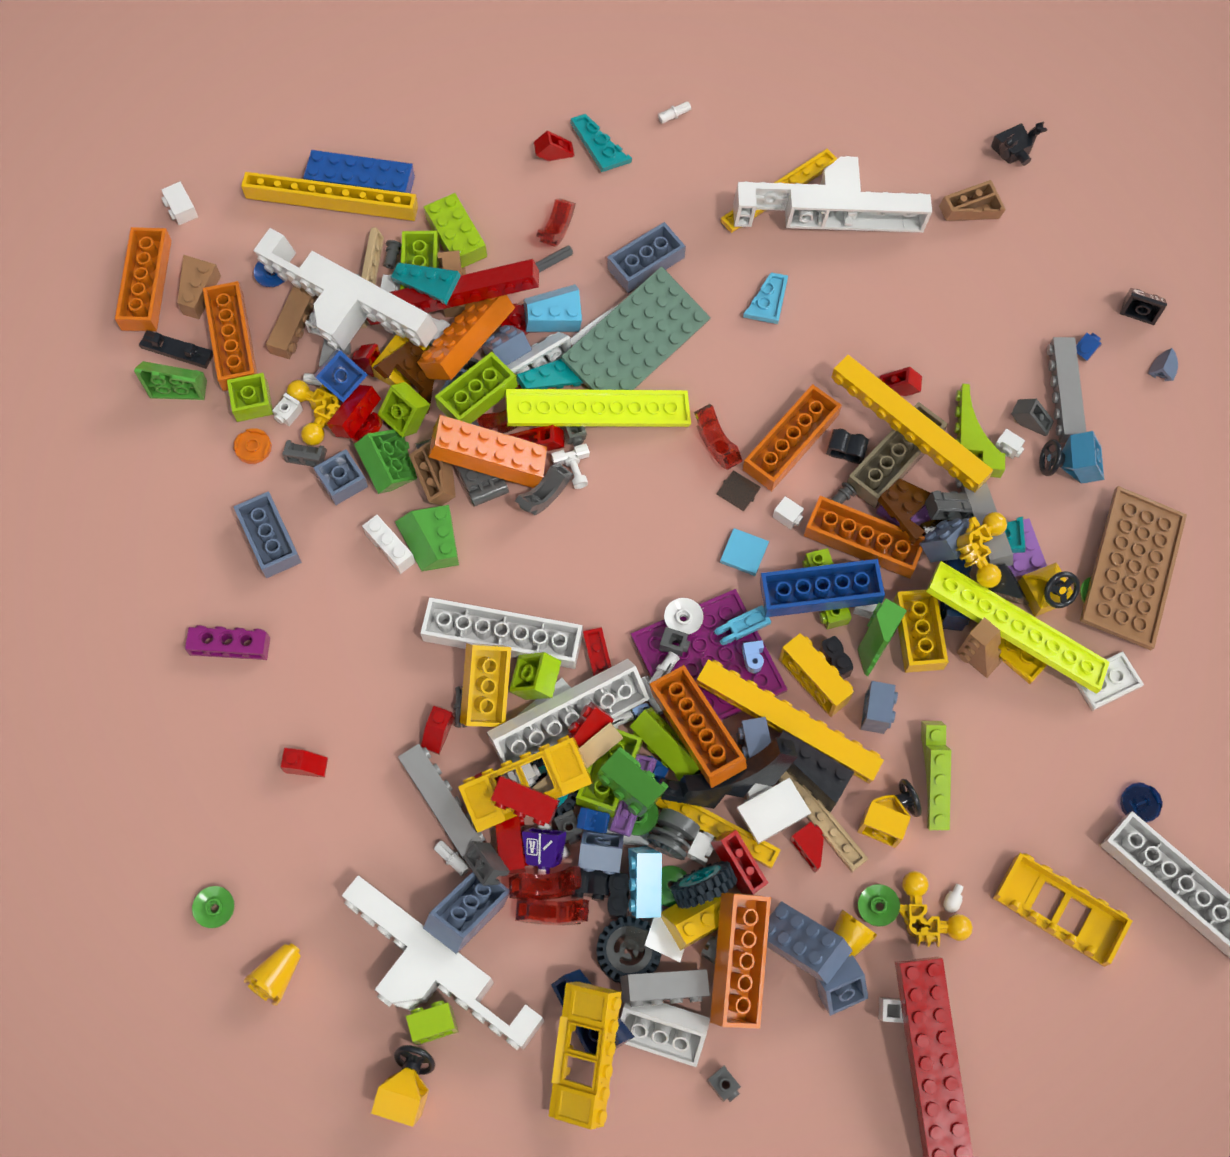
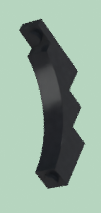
M775 737L763 750L746 760L747 769L713 788L710 787L703 774L684 775L680 781L661 778L658 783L661 785L664 782L669 786L662 794L661 799L714 809L725 795L744 798L755 783L773 787L798 757L793 740Z

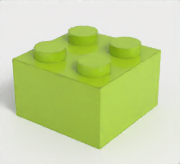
M264 373L227 380L232 413L237 422L274 415L269 386Z
M406 382L390 387L378 415L399 435L406 437L418 432L431 404Z
M545 652L518 655L509 692L525 700L552 698L561 660Z
M438 1001L431 1004L432 1008L423 1010V1007L410 1011L411 1014L407 1015L406 1019L413 1043L421 1045L459 1032L452 1006L449 1003Z

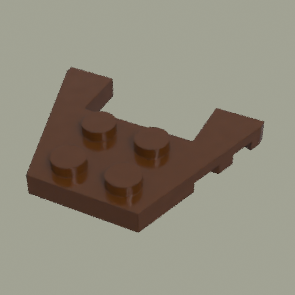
M410 340L373 367L384 379L389 378L394 368H396L419 390L418 394L431 404L434 379H428L417 362L424 351Z
M899 478L880 495L877 501L891 518L895 517L900 524L899 528L902 532L906 531L908 533L911 543L914 544L922 537L925 530L911 519L925 506V501L931 493Z

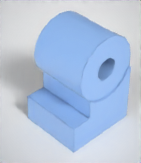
M763 640L747 642L742 645L745 667L750 673H758L763 666L764 659L760 654L764 649Z

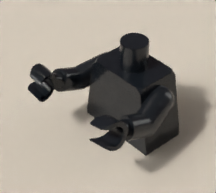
M1044 121L1036 123V127L1032 128L1028 133L1021 123L995 135L991 144L992 149L1009 164L1019 160L1023 166L1027 165L1031 161L1029 154L1037 135L1047 131V128H1044Z

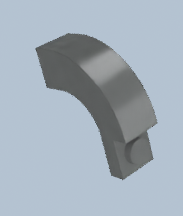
M560 463L552 465L541 482L530 492L518 495L515 502L524 511L537 515L550 506L561 494L573 474Z

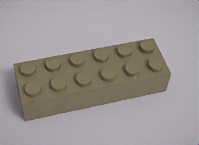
M920 402L914 406L945 431L948 423ZM892 429L849 475L847 483L852 486L859 497L873 508H876L879 504L877 500L880 495L899 478L902 479L924 454L915 444L908 442L900 432Z

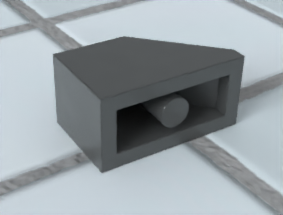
M1037 398L1018 399L1011 413L1019 425L1043 436L1048 435L1054 422Z

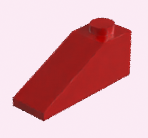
M541 426L509 434L516 438L546 446L547 451L565 448L564 430L558 426Z

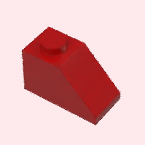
M548 130L534 141L536 156L547 161L575 156L571 141Z
M375 343L361 345L352 357V360L372 377H374L371 366L380 355L378 345Z
M911 367L879 376L882 382L900 396H909L921 392L922 375Z
M433 706L425 726L421 743L422 749L426 747L428 751L440 755L454 721L451 711Z
M284 748L281 769L287 774L325 778L328 757L306 750Z
M810 822L792 835L790 841L816 873L821 867L824 837L822 836L823 831L817 824L814 825Z

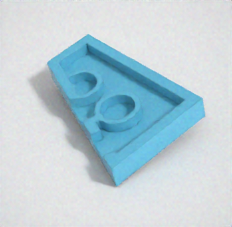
M771 272L757 296L752 300L749 308L744 312L743 317L778 324L788 275Z

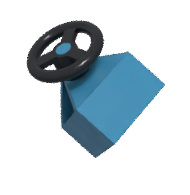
M1093 431L1070 435L1063 450L1057 440H1049L1042 448L1040 454V471L1045 476H1051L1060 467L1081 484L1104 480L1102 446ZM1054 445L1056 448L1054 452H1051L1049 450L1050 446Z

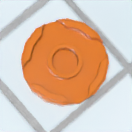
M257 428L247 429L245 432L240 433L234 441V450L237 457L247 464L262 462L269 456L272 448L269 436L263 430Z

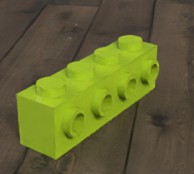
M828 548L806 553L804 561H802L803 568L833 564ZM849 608L825 610L820 613L821 623L825 624L827 630L848 625L852 618Z
M652 707L645 709L630 725L634 735L642 738L647 744V748L661 758V763L665 767L670 768L679 781L684 775H694L701 772L675 730Z

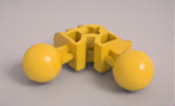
M294 380L288 385L287 394L300 403L310 402L315 416L314 422L308 423L302 428L301 438L307 445H319L324 439V426H328L327 423L340 407L338 398L334 394H330L324 385H321L320 389L317 388L313 392L310 391V387L303 380Z
M998 512L988 513L984 517L982 525L979 524L976 517L969 518V527L966 533L957 538L958 548L956 551L960 550L961 555L959 558L961 560L965 559L964 567H969L976 563L979 568L976 574L977 582L986 588H993L1001 581V570L996 565L987 562L985 557L991 551L988 546L983 545V543L993 539L992 536H999L1007 529L1006 518Z
M917 871L909 872L904 876L902 886L905 893L910 896V904H900L899 913L904 918L909 935L916 937L917 947L920 946L921 942H925L926 947H930L931 942H935L936 946L939 947L940 933L948 934L957 941H964L970 937L973 927L971 921L965 915L955 914L949 917L947 921H939V916H931L927 920L924 917L927 913V904H922V896L928 890V879L924 874ZM916 922L919 926L923 927L919 929L918 932L916 931V928L912 927V925Z

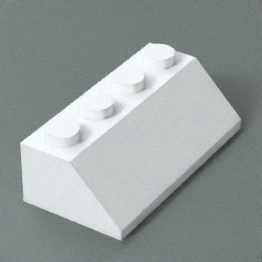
M557 332L554 335L551 334L544 341L532 345V351L508 364L507 367L517 376L519 373L559 360L571 348L570 337L561 332Z
M650 1001L643 1002V1006L630 1007V1003H625L621 1020L635 1036L626 1042V1045L697 1067L709 1027V1017L665 1003L650 1005Z

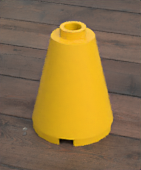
M842 909L833 932L845 939L852 949L849 956L853 955L855 957L877 937V934Z
M292 943L289 945L284 944L245 977L244 983L249 982L250 984L247 987L265 1001L268 998L274 1000L271 1004L277 1006L281 1002L301 958L299 954L300 949Z

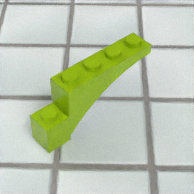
M962 383L960 390L956 391L955 400L958 401V406L955 409V417H958V422H956L954 432L957 434V439L955 440L993 469L990 477L1001 478L1005 471V453H1001L982 430L973 410L970 384Z
M921 721V741L927 782L928 829L950 830L951 749L946 746V724L942 721Z

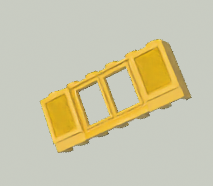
M567 735L558 739V744L550 746V744L539 747V752L533 755L531 752L519 756V761L513 763L512 760L500 764L501 768L496 771L491 768L481 772L482 776L477 779L472 776L463 780V785L458 787L477 833L517 816L513 814L514 810L511 808L504 810L494 806L495 801H492L491 797L497 785L495 778L515 769L521 784L530 787L521 766L535 760L543 759L554 789L544 793L558 799L593 784L575 738L569 739Z
M1019 853L1013 859L993 899L1104 967L1110 965L1133 920L1129 919L1125 912L1111 908L1105 900L1096 899L1091 896L1087 889L1076 887L1067 877L1058 876L1053 873L1049 866L1038 864L1032 856L1026 853ZM1045 882L1064 893L1051 920L1031 909ZM1071 898L1091 909L1077 936L1057 925Z
M582 982L566 983L551 1081L553 1085L549 1117L590 1130L604 1126L607 1119V1100L610 1096V1077L613 1073L612 1061L616 1050L615 1038L619 1027L620 991ZM576 1026L599 1031L596 1055L573 1049V1045L570 1044L571 1034L575 1031ZM569 1056L595 1063L592 1086L566 1079V1076L571 1071L570 1067L567 1066Z

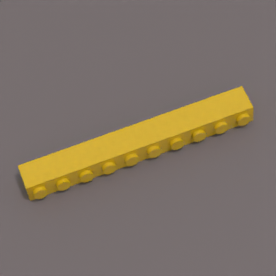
M245 172L241 185L245 198L410 221H415L418 210L416 194L252 172Z
M849 354L834 367L831 378H833L836 384L844 387L851 396H855L866 408L874 411L878 418L885 420L893 430L900 432L908 442L915 444L923 454H927L938 466L946 469L950 476L961 481L965 488L975 493L990 478L993 472L992 468Z
M708 659L696 680L698 686L754 718L766 717L769 727L780 733L785 730L854 772L853 775L868 784L874 780L884 761L880 758L879 753L864 749L860 742L856 740L850 741L845 738V734L829 729L825 722L821 720L815 721L810 718V714L794 709L790 702L786 700L780 701L775 698V694L771 691L761 690L755 682L740 678L739 673L734 670H726L716 660L711 661Z

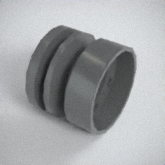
M662 808L657 823L662 828L653 827L651 830L653 834L648 835L647 842L659 852L669 857L685 860L687 856L685 851H689L691 847L685 840L694 841L700 826L689 817L675 810Z

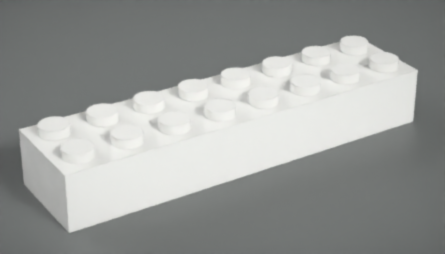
M429 597L420 634L424 642L466 649V643L505 645L511 647V658L517 659L518 655L545 652L561 660L560 667L576 669L583 635V625Z
M626 659L493 728L487 734L501 764L512 760L514 763L519 761V756L531 752L533 755L539 752L538 748L546 744H550V746L556 745L558 743L557 740L565 737L569 732L570 725L578 720L583 707L589 705L590 702H593L609 713L612 718H615L649 700V696L636 666L629 659Z
M1133 811L1124 816L1100 846L1230 958V894Z

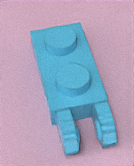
M761 605L729 620L726 624L715 629L714 632L720 635L729 629L731 630L732 634L722 638L720 641L722 645H726L735 639L738 640L770 625L771 620L769 617H765L764 607Z

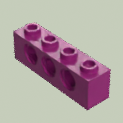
M197 625L188 628L185 650L190 656L267 660L270 637L263 629L247 631L244 628H234V630H230L220 626L213 629ZM208 638H213L210 643L205 644ZM232 639L230 644L224 645L226 640ZM247 640H252L250 645L244 646Z

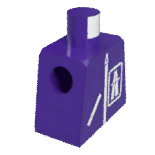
M533 827L522 831L526 863L538 866V877H550V868L561 864L567 831Z

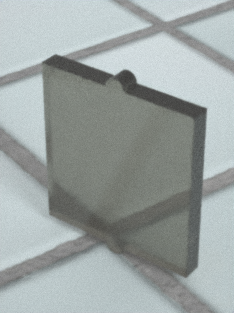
M733 470L728 479L723 481V485L717 492V495L745 511L748 505L754 501V497L761 487Z

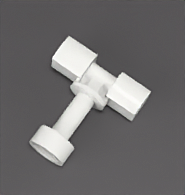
M586 443L575 446L573 451L565 453L564 450L551 453L553 465L560 463L561 465L566 464L567 467H571L575 477L572 480L575 489H581L588 485L586 476L581 475L578 467L580 459L587 458L590 455Z

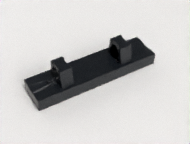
M146 330L139 343L141 349L207 369L213 357L212 350Z

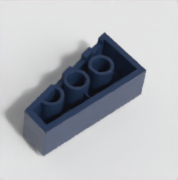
M958 558L943 561V563L970 578L972 565L964 567L965 559L961 560ZM940 601L943 629L963 631L965 626L969 625L970 618Z
M580 969L563 975L551 984L562 1007L566 983L582 982L592 985ZM619 1017V1027L615 1038L616 1049L635 1037ZM576 1026L575 1032L585 1051L596 1055L599 1031Z

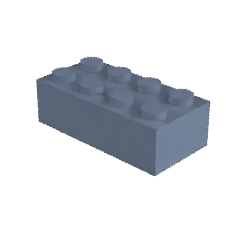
M663 222L608 256L607 269L629 293L645 282L661 266L666 270L684 259L686 246L669 226Z
M269 491L234 506L235 512L266 578L302 563Z
M472 872L429 913L423 929L457 954L504 907L511 890L501 883L483 886L474 872Z
M782 901L769 917L767 947L826 985L852 952V949L843 937Z

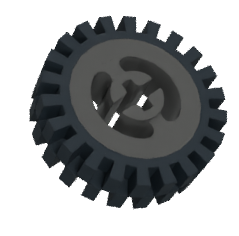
M627 916V918L620 917L618 920L610 922L599 936L596 949L598 963L606 976L613 979L616 983H621V976L654 973L660 963L662 954L645 946L651 926L647 921L640 920L641 918H632V916ZM624 936H633L638 939V942L633 940H627L626 942L629 948H634L632 952L634 958L637 957L639 949L644 950L643 959L635 965L628 966L620 963V959L628 962L632 960L629 953H624L626 949L624 943L621 944L618 953L614 952L615 943Z

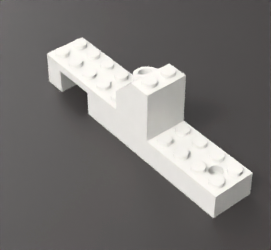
M841 156L823 170L820 185L738 182L733 201L734 227H752L756 210L785 211L786 228L923 233L932 214L931 195L922 193L861 192L858 157Z
M271 228L268 229L253 250L258 256L257 260L265 265L264 269L269 273L273 274L275 272L282 280L291 281L298 289L302 287L306 289L305 291L313 297L315 295L318 296L314 303L316 316L314 324L322 333L321 336L328 341L327 344L334 349L339 348L344 351L367 318L373 322H380L385 329H393L398 336L402 338L407 337L414 345H422L425 348L438 331L428 313L314 251H311L300 268L291 264L290 261L296 254L295 250L284 235Z
M358 875L342 895L346 900L344 904L356 914L360 911L362 913L360 916L372 927L375 924L378 925L377 930L388 939L393 937V942L404 951L375 990L379 993L377 998L389 1007L394 1004L396 1007L411 1011L418 1004L427 1003L439 988L449 998L451 995L455 996L456 999L454 1001L467 1011L468 1008L473 1010L472 1015L484 1024L487 1021L490 1024V1030L499 1037L502 1034L507 1037L506 1042L514 1049L518 1050L520 1047L524 1050L544 1023L543 1017L525 1004L510 1026L480 1004L482 998L494 984L492 978L460 953L455 954L424 930V926Z

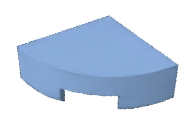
M648 703L641 704L632 709L635 720L645 709L650 708Z

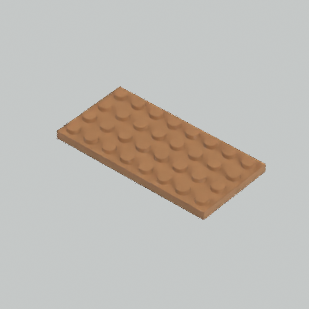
M1120 486L1114 489L1080 622L1148 650L1155 648L1187 514Z

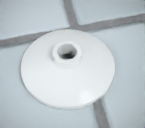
M678 598L666 607L664 620L668 628L690 635L701 627L703 611L694 600ZM684 616L687 620L683 622L680 620V617Z

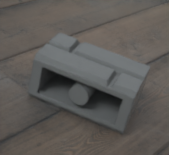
M934 491L931 492L925 501L930 520L966 519L972 512L967 493Z

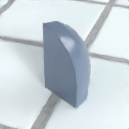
M1173 348L1164 351L1154 360L1148 372L1152 377L1156 378V376L1165 378L1164 381H1174L1178 370V359Z

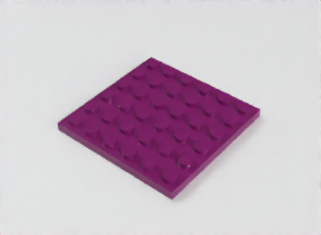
M731 590L699 604L703 611L702 625L696 632L688 635V641H691L688 652H683L682 657L679 656V661H677L670 672L685 665L696 682L708 659L711 661L716 660L726 670L736 671L740 674V678L755 682L758 688L763 691H771L775 694V697L787 692L788 689L764 642L763 652L760 653L764 659L761 670L758 673H750L745 667L742 645L747 642L761 641L762 639L758 631L738 640L735 639L726 645H722L720 641L722 638L732 634L731 630L729 629L720 635L714 632L715 629L726 624L729 620L747 612L737 590ZM683 616L680 617V620L684 622L687 618ZM665 620L631 633V638L651 678L657 671L656 667L659 664L661 665L669 653L659 651L660 643L667 627ZM698 686L721 721L742 712V710Z

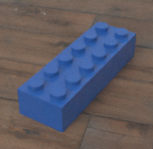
M311 150L303 179L411 194L415 174L413 164Z
M878 559L761 573L760 577L766 618L882 604L885 597Z

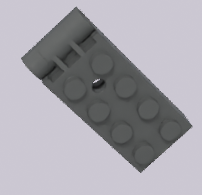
M477 420L471 423L473 425L479 426ZM456 466L474 507L509 493L504 479Z

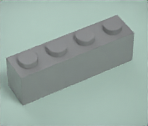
M707 969L630 974L620 977L623 1003H630V1007L643 1006V1002L650 1001V1005H661L663 1000H670V1004L683 1003V999L690 998V1002L703 1001L702 997L710 996Z

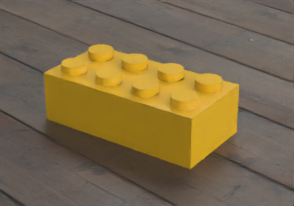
M927 589L897 592L893 600L895 604L907 610L898 626L905 673L944 670L949 663L938 599L927 593Z
M799 633L782 647L778 660L824 711L832 717L849 703L854 693L853 687L847 680H843L840 677L839 671L835 666L829 665L824 654L812 646L811 640Z
M466 643L460 713L461 724L466 726L497 727L505 723L511 647Z

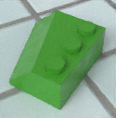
M142 361L134 370L150 398L205 400L207 379L201 371Z
M395 430L369 433L354 444L378 494L393 491L417 479L415 468L408 454L409 442H406L405 437L399 435Z
M449 505L411 511L395 521L422 572L459 565Z
M887 598L883 604L878 603L867 624L869 628L857 649L866 676H869L907 611Z
M621 747L617 749L597 773L600 782L605 786H609L613 790L615 797L620 801L623 800L628 805L629 811L640 818L659 800L669 787L664 782L660 785L650 770L643 771L640 763Z

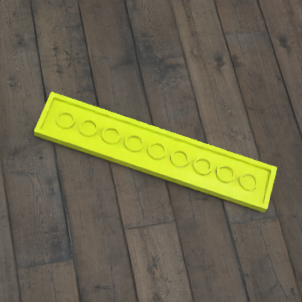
M506 389L505 392L507 426L690 427L691 425L688 390Z
M942 561L937 565L927 588V593L977 623L985 617L1000 630V637L1097 694L1101 691L1109 661Z

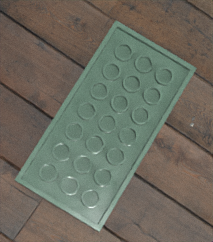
M661 266L564 353L560 359L590 390H634L704 326L711 317Z

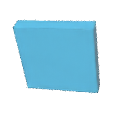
M734 528L720 563L756 576L769 541Z

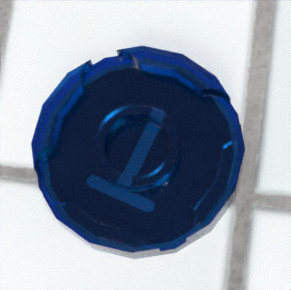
M1141 782L1127 787L1120 799V805L1125 815L1133 811L1146 823L1156 819L1160 815L1163 806L1162 798L1158 791L1151 785L1148 786Z

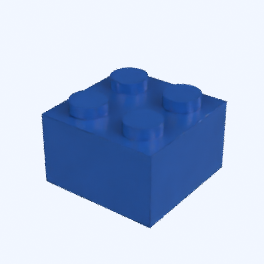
M339 348L314 374V377L342 402L368 376L364 370Z

